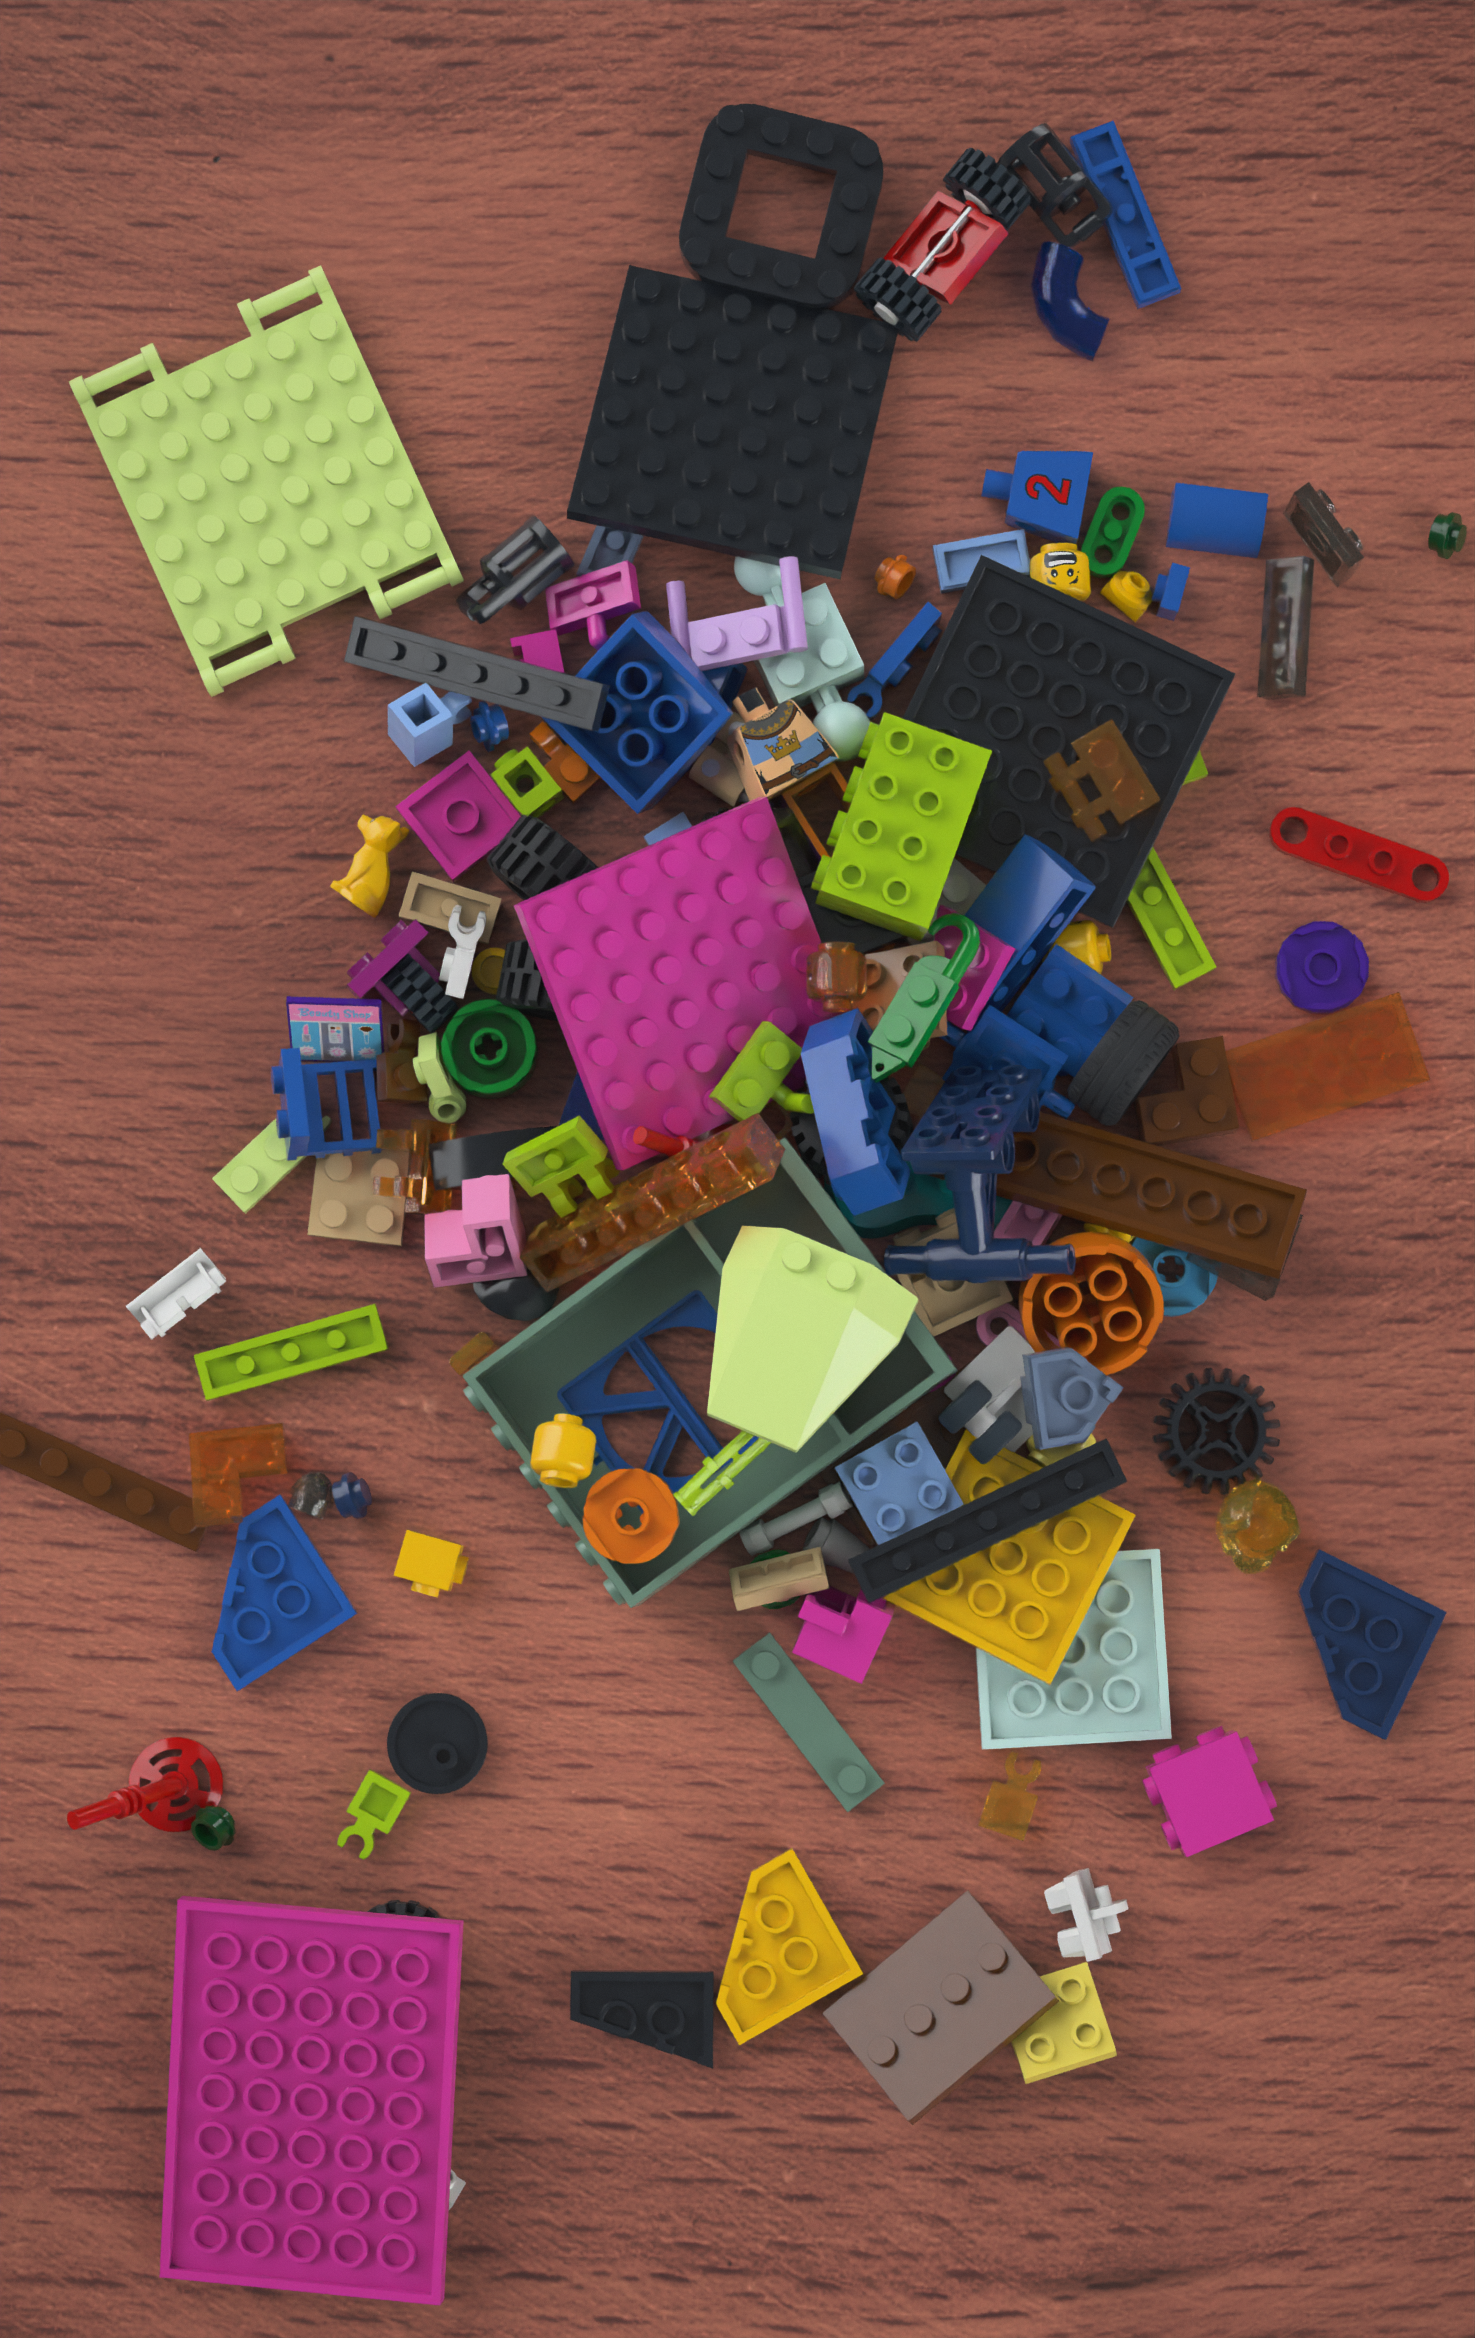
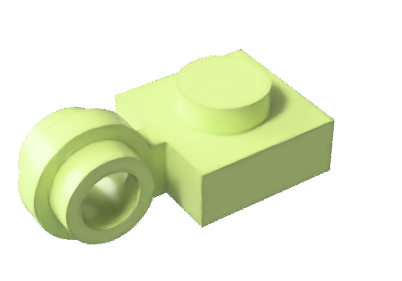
M437 1032L419 1037L418 1056L413 1058V1066L420 1084L427 1083L431 1091L429 1111L438 1121L453 1123L464 1115L466 1111V1097L456 1087L452 1076L445 1066L441 1051V1041Z

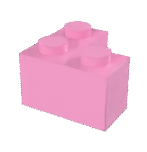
M509 1174L486 1175L480 1178L462 1180V1210H447L442 1213L425 1215V1261L434 1288L527 1276L526 1230Z

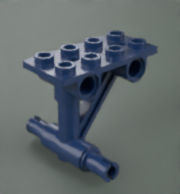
M1009 1065L1000 1070H981L978 1066H963L950 1073L902 1148L901 1154L903 1161H911L912 1169L917 1175L944 1174L946 1187L952 1191L959 1239H932L927 1242L926 1246L888 1245L884 1254V1266L887 1275L926 1274L927 1278L932 1279V1281L985 1283L989 1281H1026L1031 1279L1033 1274H1073L1076 1257L1072 1244L1033 1245L1031 1241L1025 1238H993L997 1174H1010L1013 1170L1015 1161L1013 1132H1034L1038 1127L1040 1108L1037 1088L1043 1079L1041 1069H1026L1023 1065Z

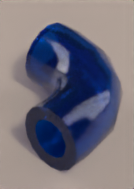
M1044 241L1036 256L1031 282L1037 315L1056 342L1079 357L1093 362L1110 319L1086 307L1079 297L1077 282L1079 272L1084 263V257L1065 245Z

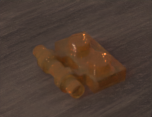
M1112 719L1071 743L1080 759L1076 763L1068 767L1060 752L1053 754L1043 761L1052 776L1049 782L1055 792H1062L1074 812L1070 817L1077 828L1083 827L1091 842L1108 833L1099 819V816L1111 810L1118 824L1122 825L1160 802L1158 794ZM1087 774L1090 775L1102 795L1091 803L1077 780Z

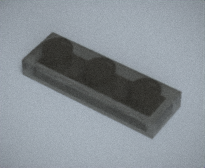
M1295 556L1266 560L1257 697L1266 700L1306 696L1314 559Z

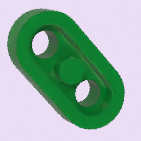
M1122 486L1108 490L1102 496L1081 548V552L1088 556L1090 575L1097 578H1110L1124 567L1145 513L1144 502L1135 490ZM1118 506L1124 507L1128 511L1129 516L1125 520H1117L1112 515V509ZM1098 549H1106L1111 553L1112 559L1107 563H1101L1096 559L1095 552Z

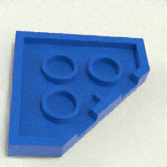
M281 1494L241 1519L236 1537L237 1542L223 1596L217 1633H215L211 1651L236 1691H240L358 1614Z

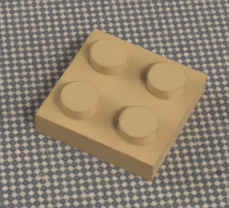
M381 1150V1153L371 1154V1151L353 1152L352 1156H343V1153L325 1154V1158H317L307 1235L402 1247L413 1153Z

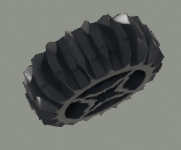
M1212 1368L1203 1370L1204 1384L1199 1383L1194 1373L1187 1374L1185 1378L1190 1390L1186 1392L1181 1385L1177 1383L1172 1384L1170 1390L1178 1398L1176 1403L1167 1398H1161L1159 1401V1405L1163 1409L1170 1411L1169 1417L1154 1416L1153 1418L1154 1424L1167 1426L1166 1433L1153 1435L1152 1437L1154 1443L1167 1441L1169 1445V1450L1162 1451L1157 1455L1159 1461H1165L1174 1457L1177 1463L1170 1467L1168 1474L1171 1477H1175L1185 1469L1188 1474L1184 1478L1183 1486L1186 1488H1191L1197 1477L1201 1478L1200 1490L1202 1494L1210 1493L1213 1481H1217L1218 1490L1221 1495L1228 1494L1230 1489L1228 1479L1233 1478L1239 1490L1247 1488V1481L1243 1473L1247 1471L1254 1479H1260L1263 1474L1254 1463L1259 1460L1264 1464L1270 1465L1274 1461L1270 1454L1262 1451L1264 1445L1278 1447L1280 1444L1278 1438L1266 1437V1429L1280 1427L1278 1419L1265 1421L1263 1413L1272 1411L1275 1408L1274 1402H1266L1259 1406L1255 1400L1263 1395L1265 1389L1262 1386H1257L1248 1394L1245 1388L1249 1383L1250 1377L1246 1374L1240 1376L1236 1385L1230 1384L1232 1370L1228 1368L1223 1369L1220 1382H1215ZM1219 1392L1230 1395L1238 1401L1224 1413L1216 1414L1208 1410L1206 1406H1202L1195 1398L1203 1393ZM1184 1409L1191 1415L1190 1418L1195 1422L1198 1431L1195 1440L1185 1451L1181 1446L1178 1431L1179 1421ZM1247 1412L1251 1417L1254 1430L1252 1445L1248 1453L1242 1449V1445L1235 1434L1236 1425ZM1233 1414V1417L1225 1424L1228 1431L1223 1432L1227 1434L1226 1443L1217 1439L1205 1443L1199 1448L1207 1439L1205 1432L1210 1431L1205 1429L1206 1420L1215 1424L1227 1420ZM1214 1448L1225 1453L1227 1457L1230 1456L1237 1465L1228 1470L1213 1471L1205 1469L1194 1462L1208 1450Z

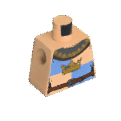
M756 687L732 701L745 724L733 731L727 738V744L749 801L758 797H767L768 801L827 765L834 763L839 758L837 752L793 700H787L769 710Z

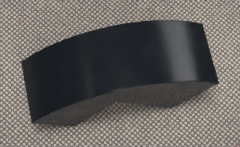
M558 1126L501 1131L428 1144L435 1191L461 1190L462 1180L480 1178L486 1175L509 1174L511 1181H517L503 1165L506 1153Z

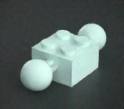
M736 556L734 572L739 584L747 592L763 596L767 606L773 604L779 607L784 606L780 566ZM823 583L802 593L808 650L796 653L789 652L787 654L754 660L775 707L790 699L799 707L813 703L818 713L813 721L814 726L837 752L839 758L836 761H849L858 757L870 721L861 708L855 704L843 702L838 690L864 679V663L826 583Z

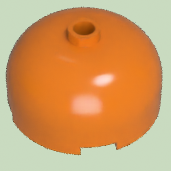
M1079 1232L1057 1239L1049 1245H1073L1076 1257L1075 1270L1072 1272V1275L1033 1274L1031 1279L1021 1282L1019 1313L1029 1344L1035 1352L1059 1349L1060 1347L1073 1348L1105 1375L1127 1368L1148 1351L1146 1347L1154 1337L1159 1323L1163 1321V1295L1153 1268L1138 1249L1127 1241L1111 1234ZM1087 1280L1088 1286L1079 1288L1078 1283ZM1045 1330L1058 1339L1060 1347L1048 1337Z

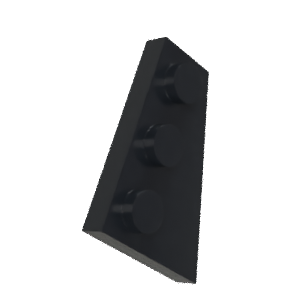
M571 1970L570 2020L622 2038L637 2041L654 2047L657 2050L695 2061L698 2064L713 2069L714 1971Z

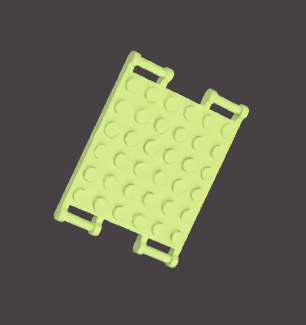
M321 265L309 270V276L253 302L248 298L237 303L251 337L170 374L167 373L154 343H150L140 348L142 353L86 379L81 375L69 381L211 697L224 692V686L278 661L285 664L296 659L283 627L363 590H367L373 607L381 620L392 615V609L448 583L453 587L464 582V578ZM318 292L322 304L264 330L260 321L261 318ZM148 370L151 371L155 381L97 407L92 396ZM438 556L441 567L383 593L379 583ZM265 635H270L273 644L215 670L211 660Z

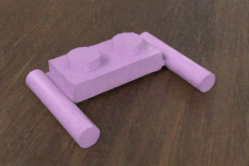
M784 557L779 560L784 606L781 607L773 604L689 622L684 581L666 583L671 635L681 644L701 671L787 654L789 652L796 653L808 650L797 557Z

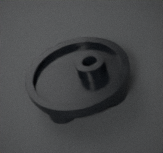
M446 1693L425 1694L408 1702L394 1717L387 1736L388 1756L396 1774L410 1787L428 1794L450 1793L467 1785L481 1770L488 1748L487 1731L477 1711L463 1699Z

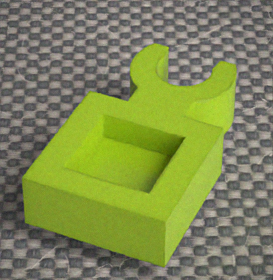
M369 1769L346 1811L358 1819L354 1825L348 1826L340 1833L337 1845L344 1847L351 1835H359L365 1843L359 1858L363 1860L367 1858L375 1846L373 1836L375 1829L388 1835L412 1792L376 1771Z

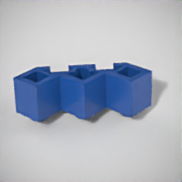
M858 1008L809 1026L801 1050L802 1062L831 1187L835 1196L845 1202L853 1216L903 1199L911 1172L888 1136L896 1106L880 1081L875 1083L872 1079V1048L868 1040L873 1031Z

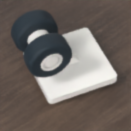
M1007 1326L944 1389V1392L951 1398L952 1402L939 1415L938 1420L950 1433H956L964 1426L976 1438L969 1446V1452L981 1464L989 1462L1003 1448L1015 1452L1033 1435L1032 1425L1026 1423L1020 1376H1025L1022 1355L1035 1353V1351L1013 1326Z

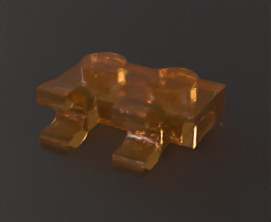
M411 1119V1130L398 1129V1131L377 1129L376 1148L407 1151L409 1156L407 1177L395 1176V1178L374 1176L372 1195L405 1198L404 1213L425 1216L426 1214L442 1213L450 1210L452 1190L435 1191L429 1144L456 1139L457 1124L428 1119Z

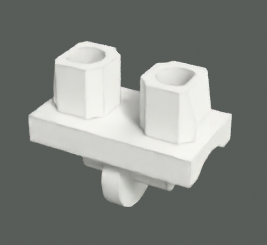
M1089 1868L1066 1876L1063 1878L1064 1881L1046 1889L1044 1894L1052 1914L1072 1910L1076 1927L1064 1929L1057 1933L1062 1956H1085L1088 1962L1100 1959L1103 1954L1112 1951L1108 1935L1121 1931L1116 1914L1128 1910L1129 1907L1126 1899L1112 1901L1108 1885L1094 1888Z

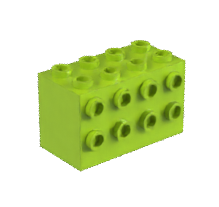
M884 712L880 724L870 722L858 757L866 759L864 768L854 766L842 801L851 803L847 813L838 811L826 843L835 847L832 857L822 855L811 885V889L819 891L815 904L922 941L930 927L992 751Z

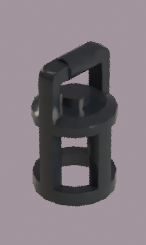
M1042 123L1024 134L1004 152L997 162L999 166L1001 164L1007 168L1006 171L1010 175H1015L1019 180L1018 184L1024 185L1027 189L1026 193L1031 197L1029 206L1064 248H1073L1081 241H1086L1104 225L1103 222L1112 214L1113 208L1110 201L1047 123ZM1048 143L1073 173L1072 176L1068 175L1062 178L1043 155L1041 150ZM1023 165H1026L1045 189L1046 193L1043 195L1042 201L1038 199L1016 171ZM1087 189L1099 204V208L1095 212L1091 211L1072 228L1073 231L1066 235L1052 217L1060 212L1063 215H1067L1074 210L1082 201L1080 195Z
M531 516L518 530L488 555L480 559L481 571L484 575L461 593L456 602L459 605L460 611L472 621H476L478 624H482L507 604L519 610L524 609L532 599L562 574L567 573L573 568L574 562L551 531L536 516ZM540 549L543 551L542 554L515 576L511 574ZM489 592L491 595L483 604L477 602L486 593Z

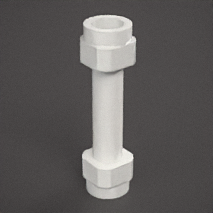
M841 1481L834 1485L830 1484L819 1490L818 1498L767 1523H764L762 1519L751 1523L740 1531L742 1542L751 1556L763 1553L773 1548V1540L826 1514L831 1519L843 1514L845 1510L853 1507L852 1500Z

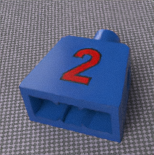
M1020 451L1017 453L1013 474L986 469L981 497L1008 501L1004 522L1008 526L1019 530L1024 529L1027 533L1055 543L1076 544L1080 531L1093 452Z

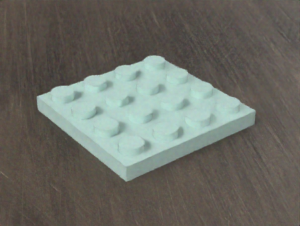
M1160 1549L1118 1551L1050 1685L975 1647L982 1750L1172 1739Z

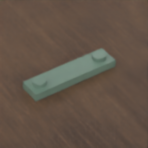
M770 1632L733 1660V1663L847 1812L885 1784Z

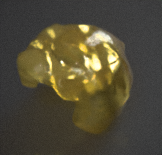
M1261 1479L1245 1481L1244 1484H1239L1231 1490L1230 1494L1221 1503L1215 1521V1533L1222 1545L1224 1554L1231 1556L1235 1566L1244 1574H1257L1267 1570L1272 1564L1273 1558L1276 1557L1277 1552L1287 1551L1288 1546L1301 1533L1292 1502L1281 1489Z

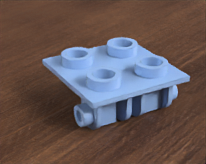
M918 1422L913 1423L835 1467L878 1545L964 1505Z

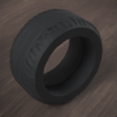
M1140 1000L1131 1001L1102 1037L1069 1085L1067 1091L1071 1102L1078 1105L1080 1109L1087 1112L1094 1119H1098V1122L1106 1126L1115 1125L1147 1085L1179 1039L1178 1027L1172 1021H1169L1168 1018L1159 1014L1154 1008L1149 1007L1147 1003Z

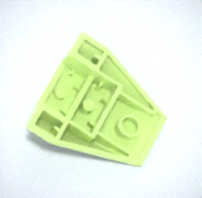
M742 1226L722 1268L707 1416L796 1453L899 1344L918 1303V1298L874 1265L785 1228Z

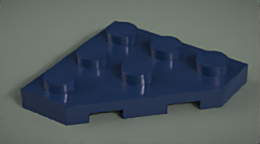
M1317 1549L1300 1583L1297 1594L1340 1718L1386 1740L1447 1612Z

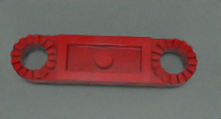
M1298 807L1283 809L1274 817L1270 824L1269 837L1277 851L1381 890L1401 895L1416 902L1427 903L1440 897L1448 886L1449 872L1446 865L1439 858ZM1287 819L1299 820L1305 827V839L1298 844L1286 842L1280 833L1281 824ZM1419 866H1429L1430 869L1434 870L1438 879L1436 887L1431 891H1421L1416 888L1412 881L1414 869Z

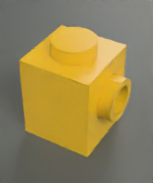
M406 1530L393 1576L413 1581L412 1591L438 1598L440 1589L451 1591L453 1582L462 1584L469 1557L461 1555L463 1545Z

